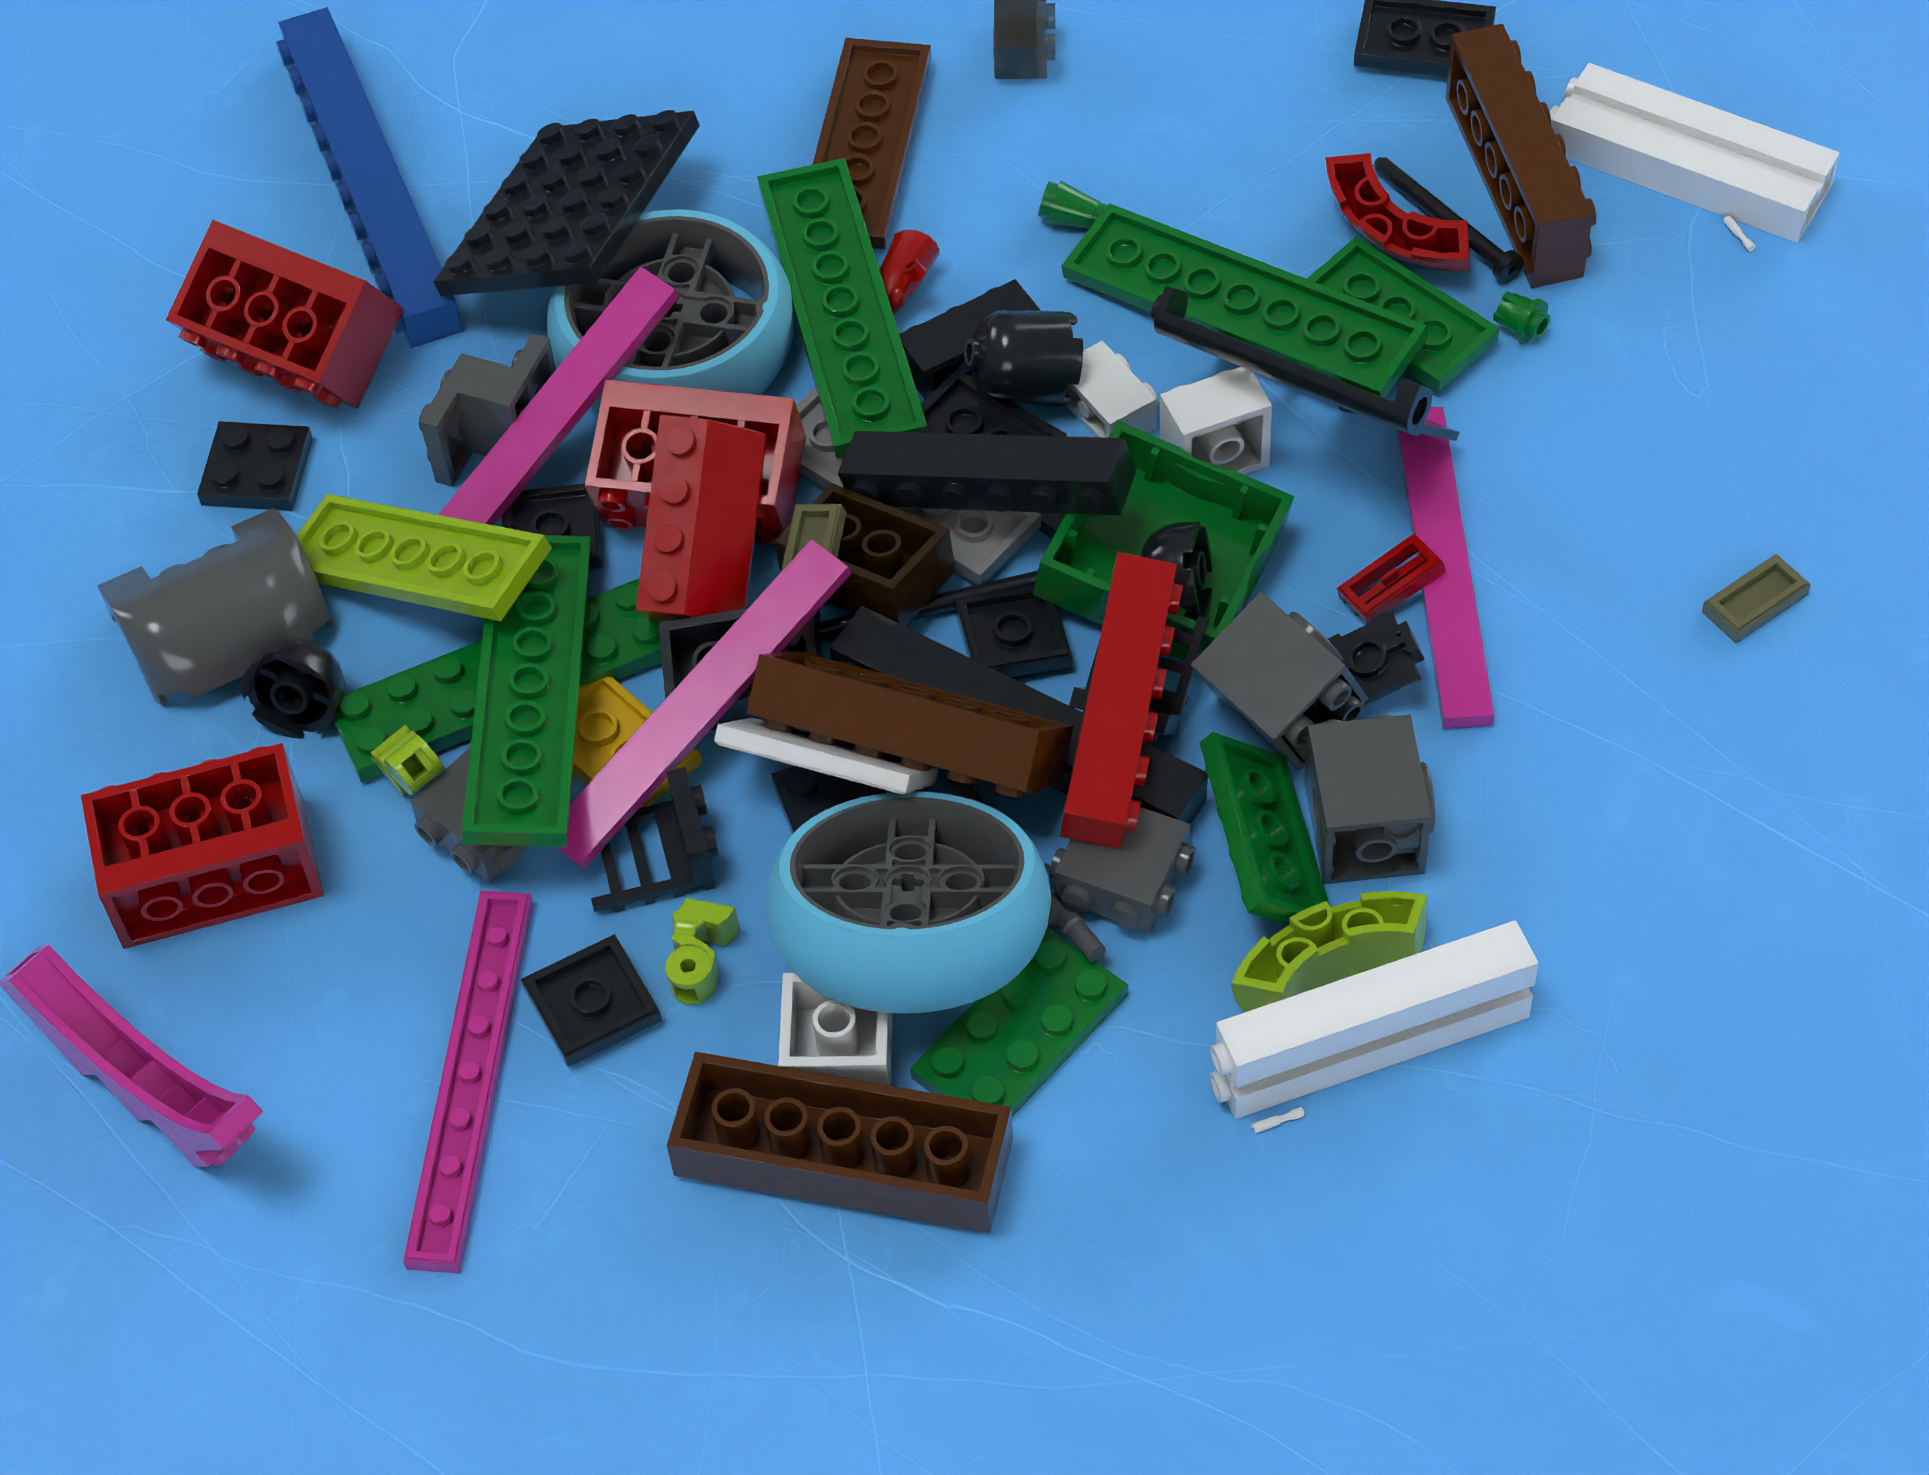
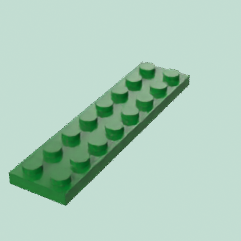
M845 158L757 176L760 195L778 258L790 285L795 317L836 458L845 456L855 431L928 433L926 419Z
M1110 203L1061 265L1064 278L1151 312L1155 300L1163 293L1165 285L1186 292L1188 297V306L1184 319L1383 398L1387 397L1428 338L1427 325Z
M544 535L552 549L503 620L496 621L484 618L461 831L463 845L567 847L591 561V536Z
M639 578L587 598L580 688L608 676L613 677L617 681L662 663L658 623L669 620L649 619L636 611ZM482 640L344 694L340 703V710L333 723L361 783L383 774L371 759L372 755L370 752L404 725L410 731L413 730L434 753L472 738Z

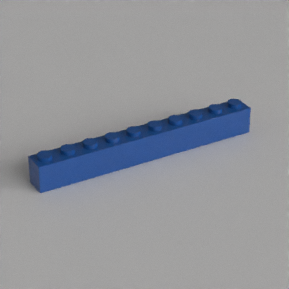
M328 7L278 22L283 40L276 41L280 58L284 67L292 64L293 68L288 69L289 78L295 94L304 93L305 95L299 99L307 122L316 121L317 125L311 128L319 151L328 150L329 154L324 155V160L331 180L340 179L341 184L336 185L342 206L345 211L353 209L354 213L348 216L357 241L365 239L367 244L361 245L369 270L378 269L380 273L374 276L377 289L404 309L394 329L395 332L404 331L411 348L462 332L463 329L454 296H440L433 282L442 268Z

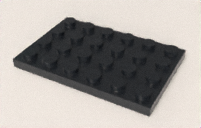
M665 110L656 115L640 117L629 114L613 120L599 121L598 119H588L578 124L561 125L560 123H551L542 127L526 152L520 156L519 162L509 176L503 180L497 193L484 207L482 214L472 228L466 232L465 238L455 252L446 260L445 266L433 281L440 296L597 283L700 127L694 110L684 112Z

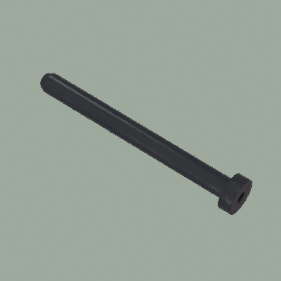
M1378 157L1374 161L1373 166L1376 173L1432 218L1454 221L1464 220L1387 157ZM1467 222L1469 247L1493 266V276L1502 283H1509L1515 279L1523 268L1524 258L1514 250L1504 252Z

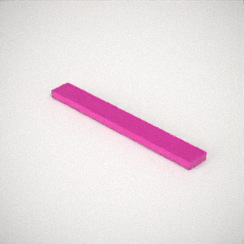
M640 266L438 515L495 525L600 396L604 389L605 379L613 380L680 296L676 289Z
M1430 407L1426 419L1446 426L1444 408ZM1397 429L1412 533H1415L1443 561L1446 570L1445 573L1421 589L1442 728L1493 725L1494 712L1449 439L1424 434L1415 436Z
M811 539L570 804L567 847L555 848L584 870L667 778L666 772L674 770L753 683L759 654L780 653L851 575L849 567Z
M480 890L403 1259L406 1270L460 1273L533 907V900L529 893Z

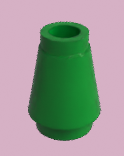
M1062 180L1059 184L1049 181L1041 200L1038 216L1048 219L1047 224L1090 229L1107 207V204L1101 203L1099 200Z

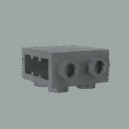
M468 748L410 801L417 821L414 827L426 843L433 847L439 844L449 851L453 861L468 874L475 871L490 883L502 871L511 869L529 846L462 844L461 831L470 748Z
M1140 807L1135 832L1125 830L1121 849L1070 839L1066 849L1059 848L1056 851L1050 866L1049 876L1055 879V895L1072 910L1078 912L1089 911L1107 917L1123 928H1138L1151 933L1159 916L1167 917L1171 911L1176 896V887L1173 886L1179 874L1186 876L1193 864L1196 847L1190 845V824Z

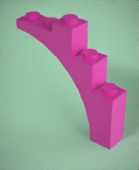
M49 944L35 948L0 980V987L82 1076L95 1074L137 1121L152 1120L194 1167H208L211 1163L215 1167L220 1166L255 1131L256 1128L252 1122L263 1110L249 1095L233 1093L210 1083L162 1051L109 1006L73 971Z

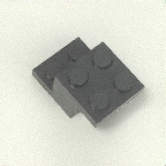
M532 333L523 350L516 352L511 367L461 353L453 368L444 373L439 391L431 404L425 405L419 418V429L423 433L427 448V458L431 463L435 482L453 487L472 453L486 456L555 372L556 366L550 338Z

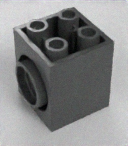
M1262 592L1239 613L1191 664L1217 698L1280 755L1284 756L1298 771L1306 765L1308 725L1321 724L1328 720H1357L1363 711V704L1369 699L1346 665L1342 663L1344 660L1343 656L1334 645L1300 614L1291 612L1287 615Z
M1383 714L1371 719L1351 721L1328 720L1321 724L1308 725L1304 783L1323 884L1425 874L1429 835L1433 833L1435 827V803L1429 768L1425 762H1420L1411 714L1400 716Z

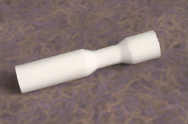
M1730 215L1726 216L1723 222L1736 237L1740 238L1748 252L1754 251L1756 245L1744 235L1743 230Z
M1298 1107L1281 1116H1272L1252 1123L1251 1128H1254V1134L1279 1126L1282 1122L1305 1117V1113L1302 1107Z

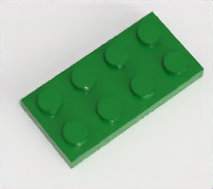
M1357 236L1307 278L1310 281L1427 325L1428 338L1405 372L1437 393H1440L1498 341L1499 327Z
M1215 732L1210 733L1199 744L1205 762V771L1210 779L1217 804V814L1223 825L1229 846V856L1235 867L1241 889V898L1246 906L1247 913L1289 925V917L1325 901L1329 904L1286 758Z
M1047 927L1038 950L1019 975L998 991L976 1000L910 1068L911 1079L930 1093L1011 1107L1013 1117L1128 996V984L1096 961L1090 962L1082 951Z

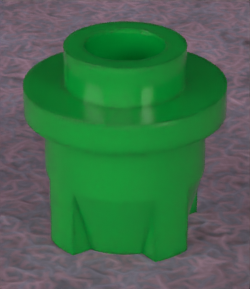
M1507 291L1502 296L1497 311L1493 314V320L1515 333L1516 340L1526 344L1532 338L1539 339L1548 328L1550 323L1548 304L1539 298L1531 300L1528 297L1520 296L1517 293L1512 294Z

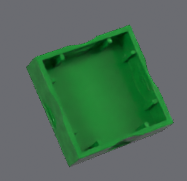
M1117 420L1108 438H1125L1136 469L1121 516L1066 514L1039 563L1033 595L1103 625L1117 553L1141 557L1143 545L1152 532L1164 525L1199 521L1201 522L1200 525H1204L1207 530L1212 558V572H1207L1205 589L1212 588L1210 612L1207 616L1209 623L1204 636L1206 640L1204 647L1200 650L1201 654L1245 608L1285 529L1295 496L1235 470L1206 463L1174 444ZM1179 607L1177 615L1167 613L1166 626L1175 627V630L1193 635L1197 619L1185 617L1186 609ZM1172 640L1169 655L1185 661L1190 645Z

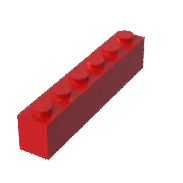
M1117 553L1059 837L1121 849L1125 830L1131 832L1136 830L1141 801L1131 800L1134 786L1144 788L1150 757L1140 755L1142 742H1153L1158 713L1149 711L1151 698L1161 700L1167 671L1157 668L1159 655L1169 657L1175 627L1165 625L1167 613L1177 615L1183 585L1174 584L1177 567L1175 563Z

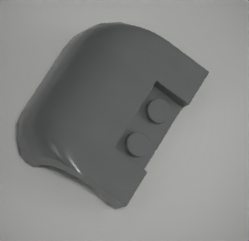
M275 508L231 526L236 542L216 546L198 559L186 564H177L163 570L155 578L151 579L143 567L140 566L97 585L113 621H117L155 701L163 703L167 700L165 695L186 690L190 699L244 676L251 663L266 646L287 638H303L315 642L312 636L313 632L325 623L327 627L334 625L333 615L297 536L288 522Z

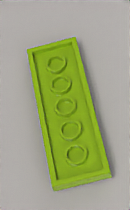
M326 494L296 535L319 584L496 621L503 620L552 549L546 537L542 534L332 494Z

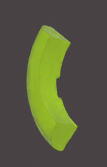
M1397 891L1360 893L1359 901L1347 902L1332 907L1325 901L1289 917L1290 924L1273 935L1269 940L1265 936L1261 938L1238 967L1231 982V989L1236 1003L1244 1012H1248L1422 952L1427 924L1428 895Z

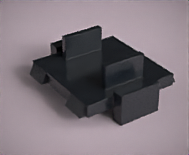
M1389 610L1372 617L1371 623L1346 635L1340 636L1338 633L1327 638L1341 653L1344 659L1342 663L1346 665L1369 698L1363 704L1364 706L1422 679L1415 663L1425 659L1415 635L1407 621L1398 624L1393 612L1390 613Z

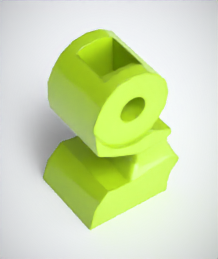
M406 725L370 752L372 755L371 759L402 797L406 793L413 796L446 768L429 745L413 730L410 731Z
M685 898L680 909L672 914L674 931L671 937L675 951L666 960L665 971L673 997L679 1003L685 1005H698L704 1003L714 994L720 980L716 954L706 943L723 947L735 939L740 931L735 907Z

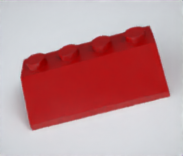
M660 415L636 611L649 619L671 621L746 608L767 442L766 433L709 419Z

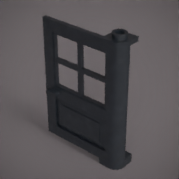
M1165 285L1163 293L1158 296L1153 304L1151 319L1154 321V329L1158 334L1336 404L1341 411L1352 414L1356 412L1410 435L1420 436V434L1457 441L1460 432L1426 419L1432 402V390L1426 386L1402 379L1393 402L1184 319L1188 306V297L1186 292Z

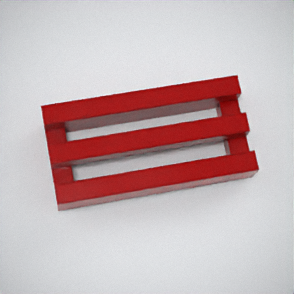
M1414 533L1336 589L1339 598L1344 603H1348L1351 611L1355 615L1359 614L1362 622L1367 625L1372 622V617L1387 610H1393L1445 573L1446 570L1443 561ZM1417 552L1419 553V555H1417L1415 558L1407 562L1399 569L1396 568L1400 564L1408 560L1410 557L1415 555ZM1379 579H1381V582H1379L1378 584H1376L1375 586H1373L1371 589H1369L1368 591H1366V592H1365L1364 594H1362L1361 596H1359V597L1357 596L1359 593H1361L1362 591H1364L1365 589H1367L1369 586H1371L1372 584H1374L1376 581H1378Z

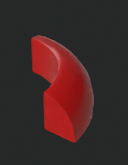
M1371 153L1325 157L1331 190L1341 211L1350 225L1373 247L1390 257L1417 267L1442 271H1471L1467 220H1442L1424 216L1414 211L1408 214L1390 200L1388 192L1379 182L1372 165Z

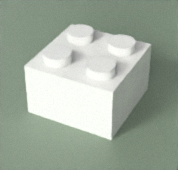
M1239 367L1230 371H1222L1213 377L1189 385L1177 386L1171 391L1160 394V439L1182 448L1193 457L1206 463L1232 469L1244 475L1270 466L1272 404L1251 370Z
M783 973L778 1066L891 1086L893 1013L870 1011L839 1003L813 990L795 973Z

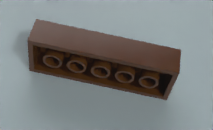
M1503 24L1451 34L1446 101L1513 250L1524 258L1522 270L1531 289L1583 278L1586 258L1590 257L1592 253L1590 230L1591 226L1596 224L1595 206L1590 198L1585 199L1581 190L1578 169L1576 166L1569 165L1566 158L1564 140L1561 134H1555L1552 129L1548 106L1545 102H1540L1536 95L1533 74L1531 71H1525L1521 63V52L1517 41H1511Z
M802 651L759 654L746 713L764 718L762 726L772 730L792 732L793 727L809 731L808 739L818 743L838 745V740L855 744L854 752L864 756L883 758L884 753H889L901 757L900 765L920 771H930V767L935 766L948 770L946 777L950 780L966 784H976L977 779L995 783L993 791L1018 798H1023L1025 792L1041 794L1042 788L1061 784L1074 725Z
M695 1051L669 1135L667 1149L673 1174L677 1177L990 1233L1013 1142L1011 1107Z

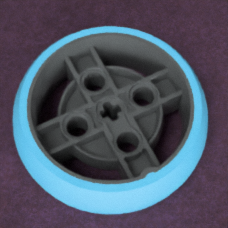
M674 209L642 213L597 283L553 287L547 312V337L550 338L553 357L557 367L560 366L640 266L676 289L680 297L613 378V380L760 395L778 375L793 340L795 311L788 278L781 264L770 249L750 231L733 221L706 212ZM729 283L740 288L753 299L735 297ZM603 392L591 406L597 412L600 409Z
M916 791L904 795L892 792L865 796L841 803L812 817L792 834L779 852L770 874L766 896V914L775 945L788 967L806 985L839 1003L885 1013H923L950 1009L974 1002L998 991L1018 976L1035 955L1048 925L1051 906V891L1044 862L1033 841L1011 818L988 805L971 799L943 793Z

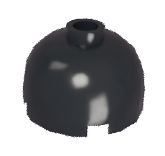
M1199 521L1164 525L1152 532L1144 543L1141 557L1177 564L1174 584L1183 585L1179 607L1186 609L1185 617L1190 619H1197L1198 616L1207 618L1212 600V588L1205 589L1207 572H1212L1210 543L1207 530L1204 525H1200L1201 522Z
M287 638L266 646L257 655L243 676L241 693L244 701L247 696L249 697L250 703L255 708L252 715L260 724L274 733L283 736L303 738L305 735L303 731L315 732L319 730L318 735L324 732L332 723L340 710V703L344 697L345 680L339 662L329 650L314 641L303 638Z

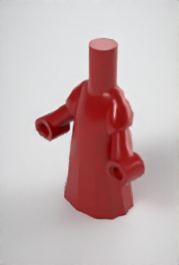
M902 230L895 233L892 244L880 267L881 277L893 315L905 305L906 299L919 287L928 269L939 256L940 249L936 241L918 230Z

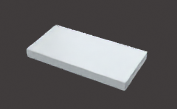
M747 718L717 725L714 742L727 748L903 795L936 784L938 767L931 766L930 771L907 768L900 765L901 757L884 753L883 758L864 756L854 752V744L839 740L838 745L818 743L808 739L809 732L794 728L792 732L772 730L762 726L763 720L756 718Z

